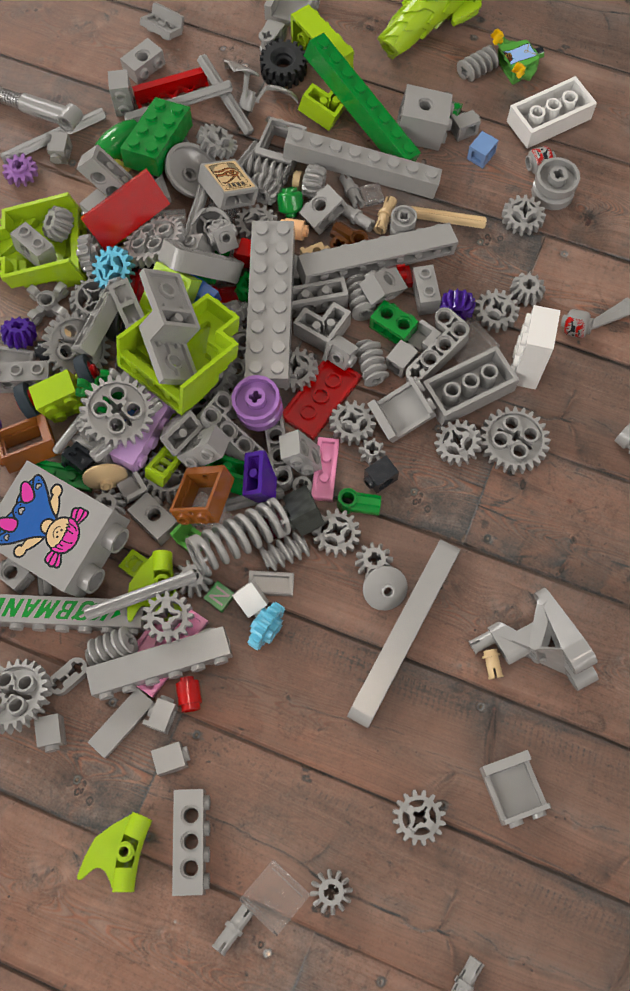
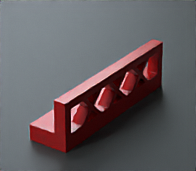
M199 67L132 86L137 107L140 109L142 108L141 104L151 103L155 97L171 99L183 92L189 93L201 87H208L209 83L206 74Z

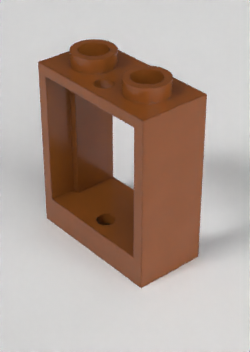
M43 414L0 429V466H5L9 474L21 470L27 460L36 464L60 455L53 452L56 441L52 428ZM42 436L43 441L11 453L9 452L10 447Z
M225 465L186 468L169 510L170 513L182 525L219 523L234 482V477ZM213 487L206 507H192L199 488Z

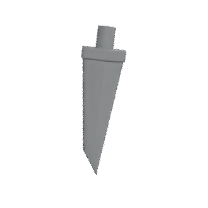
M628 297L623 299L620 303L594 318L592 329L629 316L630 299Z

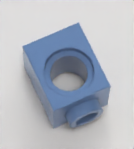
M482 131L469 146L467 160L484 168L496 153L498 140Z

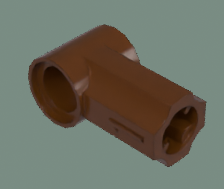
M336 222L330 231L331 238L342 236L346 238L348 244L368 240V235L365 231L354 230L342 222Z

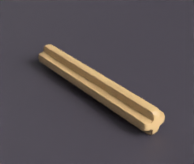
M411 206L417 213V219L484 229L486 226L487 218L484 216Z

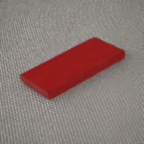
M145 168L80 218L101 247L107 251V246L114 247L167 207L170 202L150 172Z
M323 360L318 366L319 374L316 375V382L310 381V388L306 385L303 386L304 390H299L284 408V422L294 429L300 430L314 441L329 422L332 410H337V405H342L361 381L362 375L352 368L348 367L344 371L329 360Z

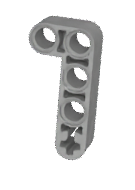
M169 238L163 239L158 260L172 270L231 283H238L244 266V262L236 258L188 248L180 242Z
M444 307L436 312L435 327L442 335L406 369V382H409L408 378L414 376L415 380L419 379L422 383L433 377L468 343L469 325L451 309ZM441 319H448V320H449V321L446 322V323L440 322ZM456 332H463L464 335H463V336H457V335H455V333H456ZM442 346L450 347V349L448 350H442L440 348ZM428 360L435 361L432 365H428L425 362Z
M220 391L207 402L196 417L204 426L202 430L216 424L230 438L225 453L229 457L244 461L245 453L264 449L226 416L232 407V398L229 393Z

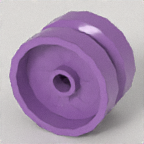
M254 375L244 378L235 386L231 396L232 406L243 426L253 431H264L278 423L282 417L283 403L279 389L272 380L265 376Z

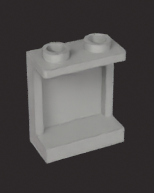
M266 0L264 4L265 20L272 19L291 27L290 14L308 4L314 10H318L320 0Z
M412 376L408 378L409 382L379 401L374 399L367 403L386 437L392 443L437 416L434 412V409L437 408L430 397L426 399L423 391L426 389L419 379L415 380Z
M528 750L485 765L479 769L501 825L509 824L510 829L524 824L523 818L532 816L533 820L547 815L545 810L551 808L550 803H547L529 762L531 756Z

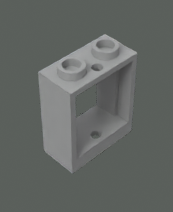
M270 117L255 149V161L258 156L261 157V163L267 158L269 160L268 165H271L272 161H276V167L283 163L284 170L287 165H290L289 175H292L297 161L283 158L282 153L268 150V147L274 135L286 138L289 127L307 131V127Z

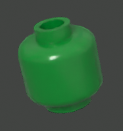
M297 187L282 188L281 192L277 194L278 211L285 214L288 218L297 217V213L303 207L302 192L297 190Z

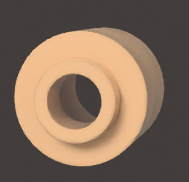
M281 219V221H294L295 240L303 241L305 237H308L309 225H306L305 220Z

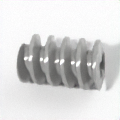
M488 45L476 51V53H472L470 56L457 62V71L461 79H467L469 82H472L475 78L478 79L481 75H485L487 72L498 68L499 60L495 48L492 45Z
M252 154L247 163L246 173L249 177H253L257 172L263 173L265 171L268 175L272 174L273 178L278 179V183L283 188L290 174V165H287L284 170L283 163L276 167V161H272L271 165H268L269 160L267 158L261 163L260 156L254 161V155Z
M363 273L353 275L345 281L351 315L357 321L370 319L376 308V304H370L359 285L365 279L364 276L366 274Z
M370 339L357 342L355 345L359 349L356 355L359 358L358 362L363 373L362 377L365 380V386L373 387L381 384L389 377V372L386 371L387 365L383 364L385 357L382 356L381 343Z
M296 532L292 533V540L287 535L284 536V544L281 540L277 539L276 547L270 543L267 544L268 551L264 547L259 549L268 571L269 567L277 571L278 563L285 568V560L294 564V556L302 560L303 552L308 557L310 556L305 538L301 535L299 536Z
M125 626L120 627L119 630L114 629L111 633L107 632L103 636H97L95 639H89L87 649L85 650L87 664L93 666L138 652V643L135 636Z

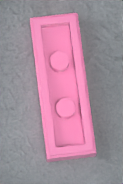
M318 437L317 445L320 446L322 470L314 472L311 495L317 501L333 502L339 439Z

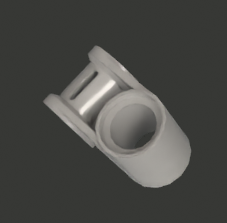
M272 19L266 21L265 26L259 33V40L261 41L260 52L262 49H265L267 44L271 46L272 41L275 40L278 43L279 39H285L287 34L286 24Z

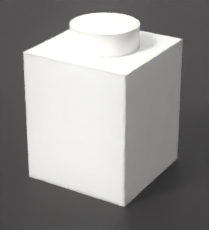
M254 580L232 595L248 618L252 615L257 617L263 608L267 609L265 606L269 603V600Z

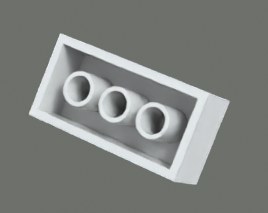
M575 76L511 105L507 123L528 149L590 120L597 102Z
M534 305L531 313L526 314L525 322L522 325L512 355L514 359L511 368L519 378L517 386L536 390L554 349L561 310Z

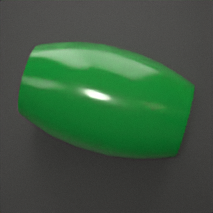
M134 119L115 124L101 135L95 146L98 144L113 159L121 160L120 148L137 122Z

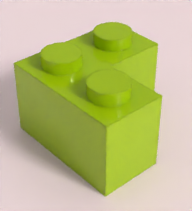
M314 83L303 94L298 107L301 113L328 131L331 130L346 109L332 90L328 94Z

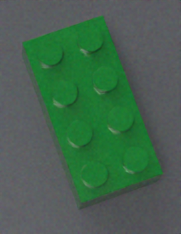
M155 97L120 148L124 167L137 171H143L146 168L151 175L160 177L165 169L167 153L173 146L183 142L193 126L190 107Z

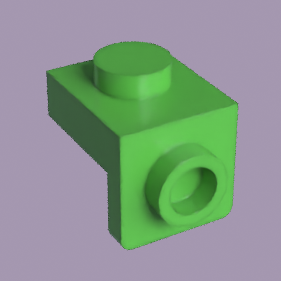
M179 523L171 531L170 536L181 548L188 552L185 538L194 534L201 536V532L191 524L182 525Z

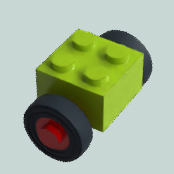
M81 354L73 359V365L77 373L75 375L66 369L32 386L23 382L13 388L17 406L27 419L43 414L52 422L59 423L65 421L71 415L80 413L79 407L86 406L81 403V398L88 397H78L75 395L76 388H83L77 386V379L83 378L90 383H94L95 379L99 377L97 367L87 355Z

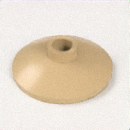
M100 464L86 470L82 479L83 483L90 488L110 490L117 487V483L127 479L128 473L124 467L117 464Z

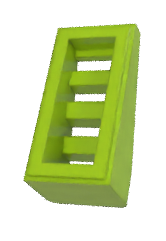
M164 446L145 467V478L163 487L176 471L181 461L177 456H173Z

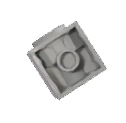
M407 84L398 111L397 123L415 146L439 151L441 143L445 144L447 138L446 131H450L452 125L450 115H452L454 110V103H452L453 94Z

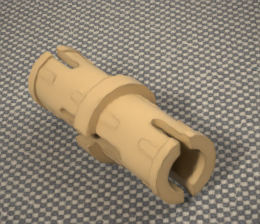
M393 196L385 198L383 207L378 212L379 217L374 226V231L377 234L381 235V232L382 234L386 233L392 210L397 204V199Z

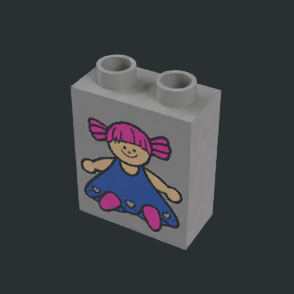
M27 460L0 503V553L62 592L84 598L87 593L92 594L102 584L105 577V571L102 567L111 552H119L126 544L129 537V530L126 527L131 520Z

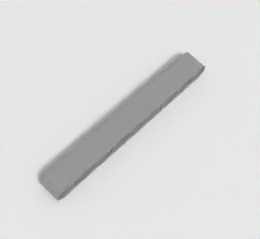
M442 539L438 542L347 715L348 718L369 728L461 550L460 548Z

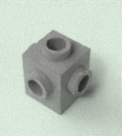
M217 219L212 222V225L207 226L209 234H206L208 242L220 255L239 247L236 239L238 232L234 224H231L226 219Z

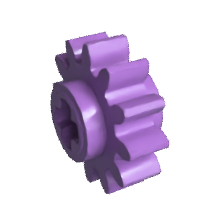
M14 154V159H6L8 165H2L4 169L2 173L9 185L15 182L18 188L20 184L27 187L28 181L34 183L33 176H38V167L31 156L26 159L24 154H21V157H17Z

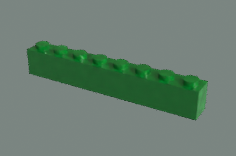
M322 33L309 40L304 57L378 149L386 154L416 161L421 153L326 34Z

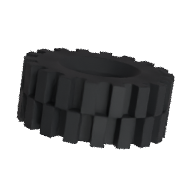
M279 39L278 43L274 40L271 42V46L267 44L265 49H262L260 55V68L263 80H266L268 85L272 83V85L283 88L288 86V89L292 88L293 84L298 86L299 81L302 82L307 74V60L304 57L305 50L303 51V47L301 45L298 46V43L295 41L292 44L289 39L286 42H283V39ZM280 64H288L289 66H288V67H279L278 65H280Z

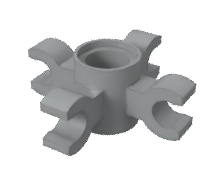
M58 282L53 291H40L32 284L26 289L30 293L29 297L38 303V306L27 314L35 326L41 323L44 316L53 317L61 315L63 317L68 312L58 303L70 293L66 289L67 285L63 282Z

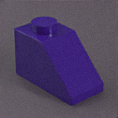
M260 450L245 453L242 496L256 503L266 502L272 497L276 498L277 478L266 451Z

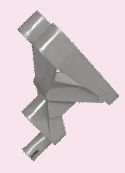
M542 588L534 593L537 605L532 623L516 631L502 622H496L487 627V632L468 641L475 654L496 644L508 665L526 656L536 664L541 663L561 672L568 677L577 691L599 680L593 668V665L598 663L593 650L546 588ZM551 638L555 647H548Z

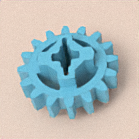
M107 246V251L100 250L101 256L95 255L97 263H92V266L96 267V269L91 273L97 276L94 282L99 283L100 288L105 289L109 280L116 277L128 278L129 282L132 283L130 275H135V272L131 270L136 265L130 262L133 256L128 255L127 250L118 246H114V248Z
M273 602L267 609L263 608L250 626L252 634L249 636L248 645L256 650H260L262 645L264 646L265 643L270 644L283 626L281 618L284 615L285 607L277 602Z

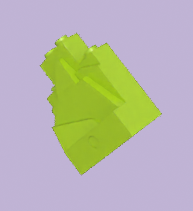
M68 192L2 209V218L0 219V277L11 288L20 286L27 288L31 284L35 286L60 281L69 288L81 285V280H88L86 271L84 272L81 269L76 255L77 245H79L77 239H79V236L87 234V228L80 218L82 216L81 208ZM53 206L69 210L72 213V217H74L72 223L74 227H72L67 240L64 239L62 243L48 239V237L44 236V231H42L45 215L48 214V210L52 209ZM27 222L53 244L57 261L34 266L15 249L10 233Z
M208 293L192 304L201 329L187 342V347L197 373L182 385L159 384L139 329L140 324L152 310L116 336L117 365L181 416L196 405L218 383L219 375L228 368V365L237 358L239 343L232 336L238 332L240 317Z

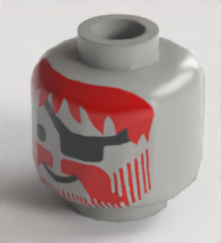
M547 146L530 150L525 158L527 170L536 175L539 165L544 160L556 158L555 152L551 151Z
M571 309L567 315H563L561 327H564V333L567 336L584 338L587 334L590 335L594 318H591V314L587 311Z

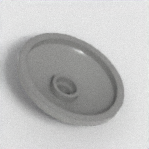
M183 142L173 146L167 153L165 172L176 190L187 197L195 199L200 184L197 179L201 163L215 162L216 160L211 153L206 154L205 149H200V145Z

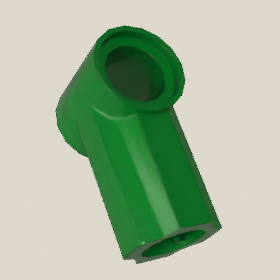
M344 488L339 492L337 508L341 513L346 510L347 514L356 512L379 516L381 507L380 495L359 493L351 488ZM349 498L352 500V503L345 504L342 499Z

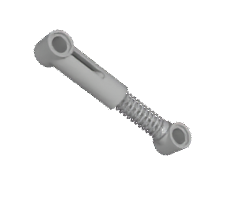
M0 87V103L15 107L23 113L56 123L67 132H72L83 118L82 111L74 104L69 103L65 106L28 93L21 94Z

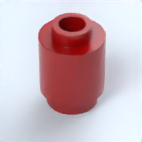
M194 676L180 678V682L176 683L178 707H181L182 713L200 710L202 698L199 680H194Z

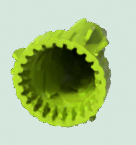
M403 0L401 2L403 6L394 14L388 26L377 37V40H379L381 47L387 53V57L393 60L416 44L420 38L423 40L433 28L436 30L446 19L449 20L451 18L452 26H456L476 16L482 7V0Z

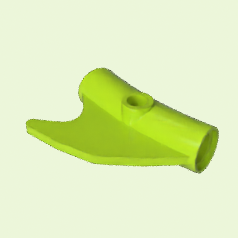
M168 550L153 551L152 556L141 566L129 583L128 593L173 577V553ZM176 589L169 592L171 597L176 592ZM156 597L150 598L153 601L157 600ZM149 599L127 607L128 622L133 621L141 607L151 606L148 602ZM173 603L174 610L182 611L179 605ZM168 613V616L163 619L169 621V618L173 616Z
M132 812L131 815L111 825L95 837L84 857L77 879L82 880L94 869L101 868L105 871L111 883L112 892H135L140 854L152 820ZM127 847L129 853L127 856H124L123 851Z

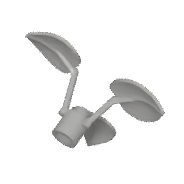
M223 61L225 69H232L233 72H244L243 92L239 101L241 109L252 112L255 102L259 103L260 98L267 90L291 96L298 104V97L293 92L275 85H265L256 97V92L248 90L250 74L259 77V74L235 61Z

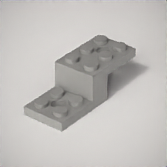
M143 268L139 275L152 312L140 324L139 329L159 384L182 385L197 373L187 347V342L201 328L180 273Z

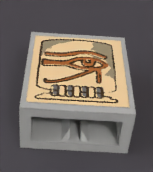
M236 159L201 163L197 180L218 208L226 210L255 204L259 188Z

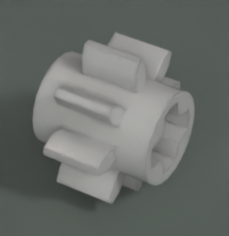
M375 438L368 442L364 440V447H359L358 453L363 454L360 461H366L370 466L378 461L380 457H384L386 451L381 450L384 443H378L375 441Z

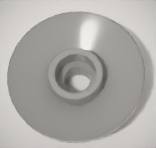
M381 566L372 570L363 583V595L367 603L371 607L383 611L391 610L401 604L406 597L408 589L407 580L403 573L392 566ZM390 587L391 591L388 594H384V590Z

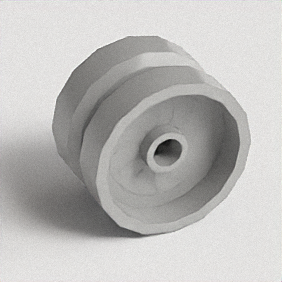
M561 157L544 160L538 167L531 189L532 197H535L534 201H541L540 206L548 210L566 208L572 202L580 181V172L576 165Z

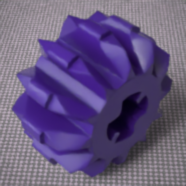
M458 288L455 291L449 289L448 293H443L440 308H449L466 321L467 318L472 317L476 302L473 294L467 293L466 289L463 291Z
M19 316L14 319L11 317L10 321L5 320L4 325L1 326V339L4 345H8L9 349L14 347L17 350L20 348L26 349L27 346H33L34 341L37 340L36 326L29 318L22 319Z

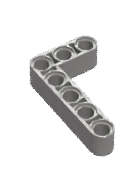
M232 406L226 415L229 419H236L238 417ZM282 413L278 423L272 428L265 430L269 460L277 478V487L288 491L292 488L294 481L293 470L285 462L275 461L276 457L280 455L279 441H272L274 436L286 434ZM283 475L289 477L288 480L285 482L278 481V479Z

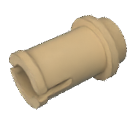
M497 649L483 651L484 656H482V659H485L488 679H495L493 669H496L497 678L504 677L499 660L501 654L498 653Z

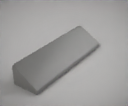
M121 277L109 280L72 347L74 352L94 356L118 312L108 286L123 280Z

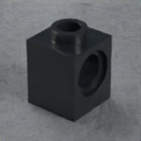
M386 455L365 469L363 480L369 489L373 488L377 494L398 480L399 471Z

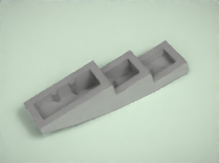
M128 278L108 286L126 329L145 316Z

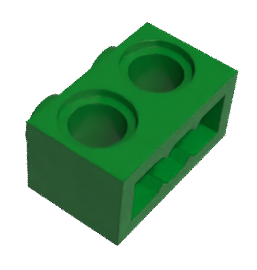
M384 300L371 315L369 328L397 345L400 340L408 343V340L417 331L419 321L412 314H407L400 310L396 304Z

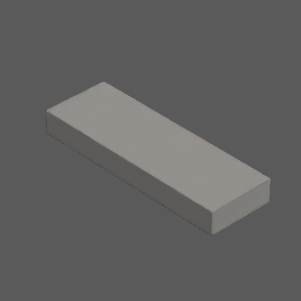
M137 688L93 735L88 743L103 758L107 759L144 718L154 702Z

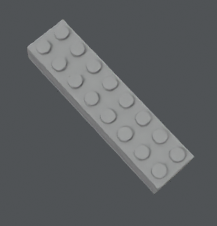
M252 221L244 378L254 375L265 376L272 380L277 388H290L295 254L294 221Z

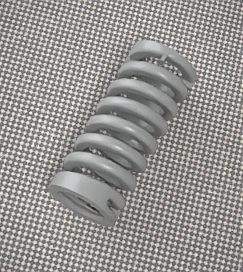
M272 497L266 501V504H257L255 509L249 508L244 514L238 513L233 519H225L223 525L217 523L213 525L212 530L204 529L201 536L194 534L185 538L188 552L200 574L205 576L210 572L209 566H206V561L209 562L213 570L219 568V563L210 548L209 539L215 545L223 564L227 565L230 563L229 555L221 542L220 534L224 537L232 556L235 559L241 557L240 550L231 535L230 528L235 532L244 553L250 554L252 552L250 542L242 530L241 523L246 527L254 547L257 549L262 548V540L252 523V518L256 521L262 538L268 544L273 542V536L264 518L268 519L269 525L277 538L289 535L291 533L290 523L279 501ZM274 507H275V508L277 509V511L279 512V514H280L282 520L279 521V519H278V517H277V515H276V513H275ZM201 548L203 549V551H204V553H205V555H206L205 557H203V555H202V553H201V551H200Z

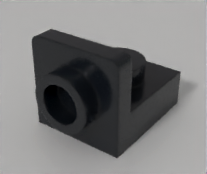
M77 441L72 446H67L61 453V465L64 468L69 465L81 475L95 461L91 458L90 451Z

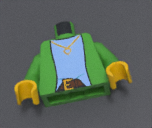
M495 29L490 36L493 38V44L499 46L497 52L499 65L511 84L514 85L523 79L526 81L531 80L537 72L539 59L544 57L543 47L533 48L528 40L510 41L504 37L500 29Z

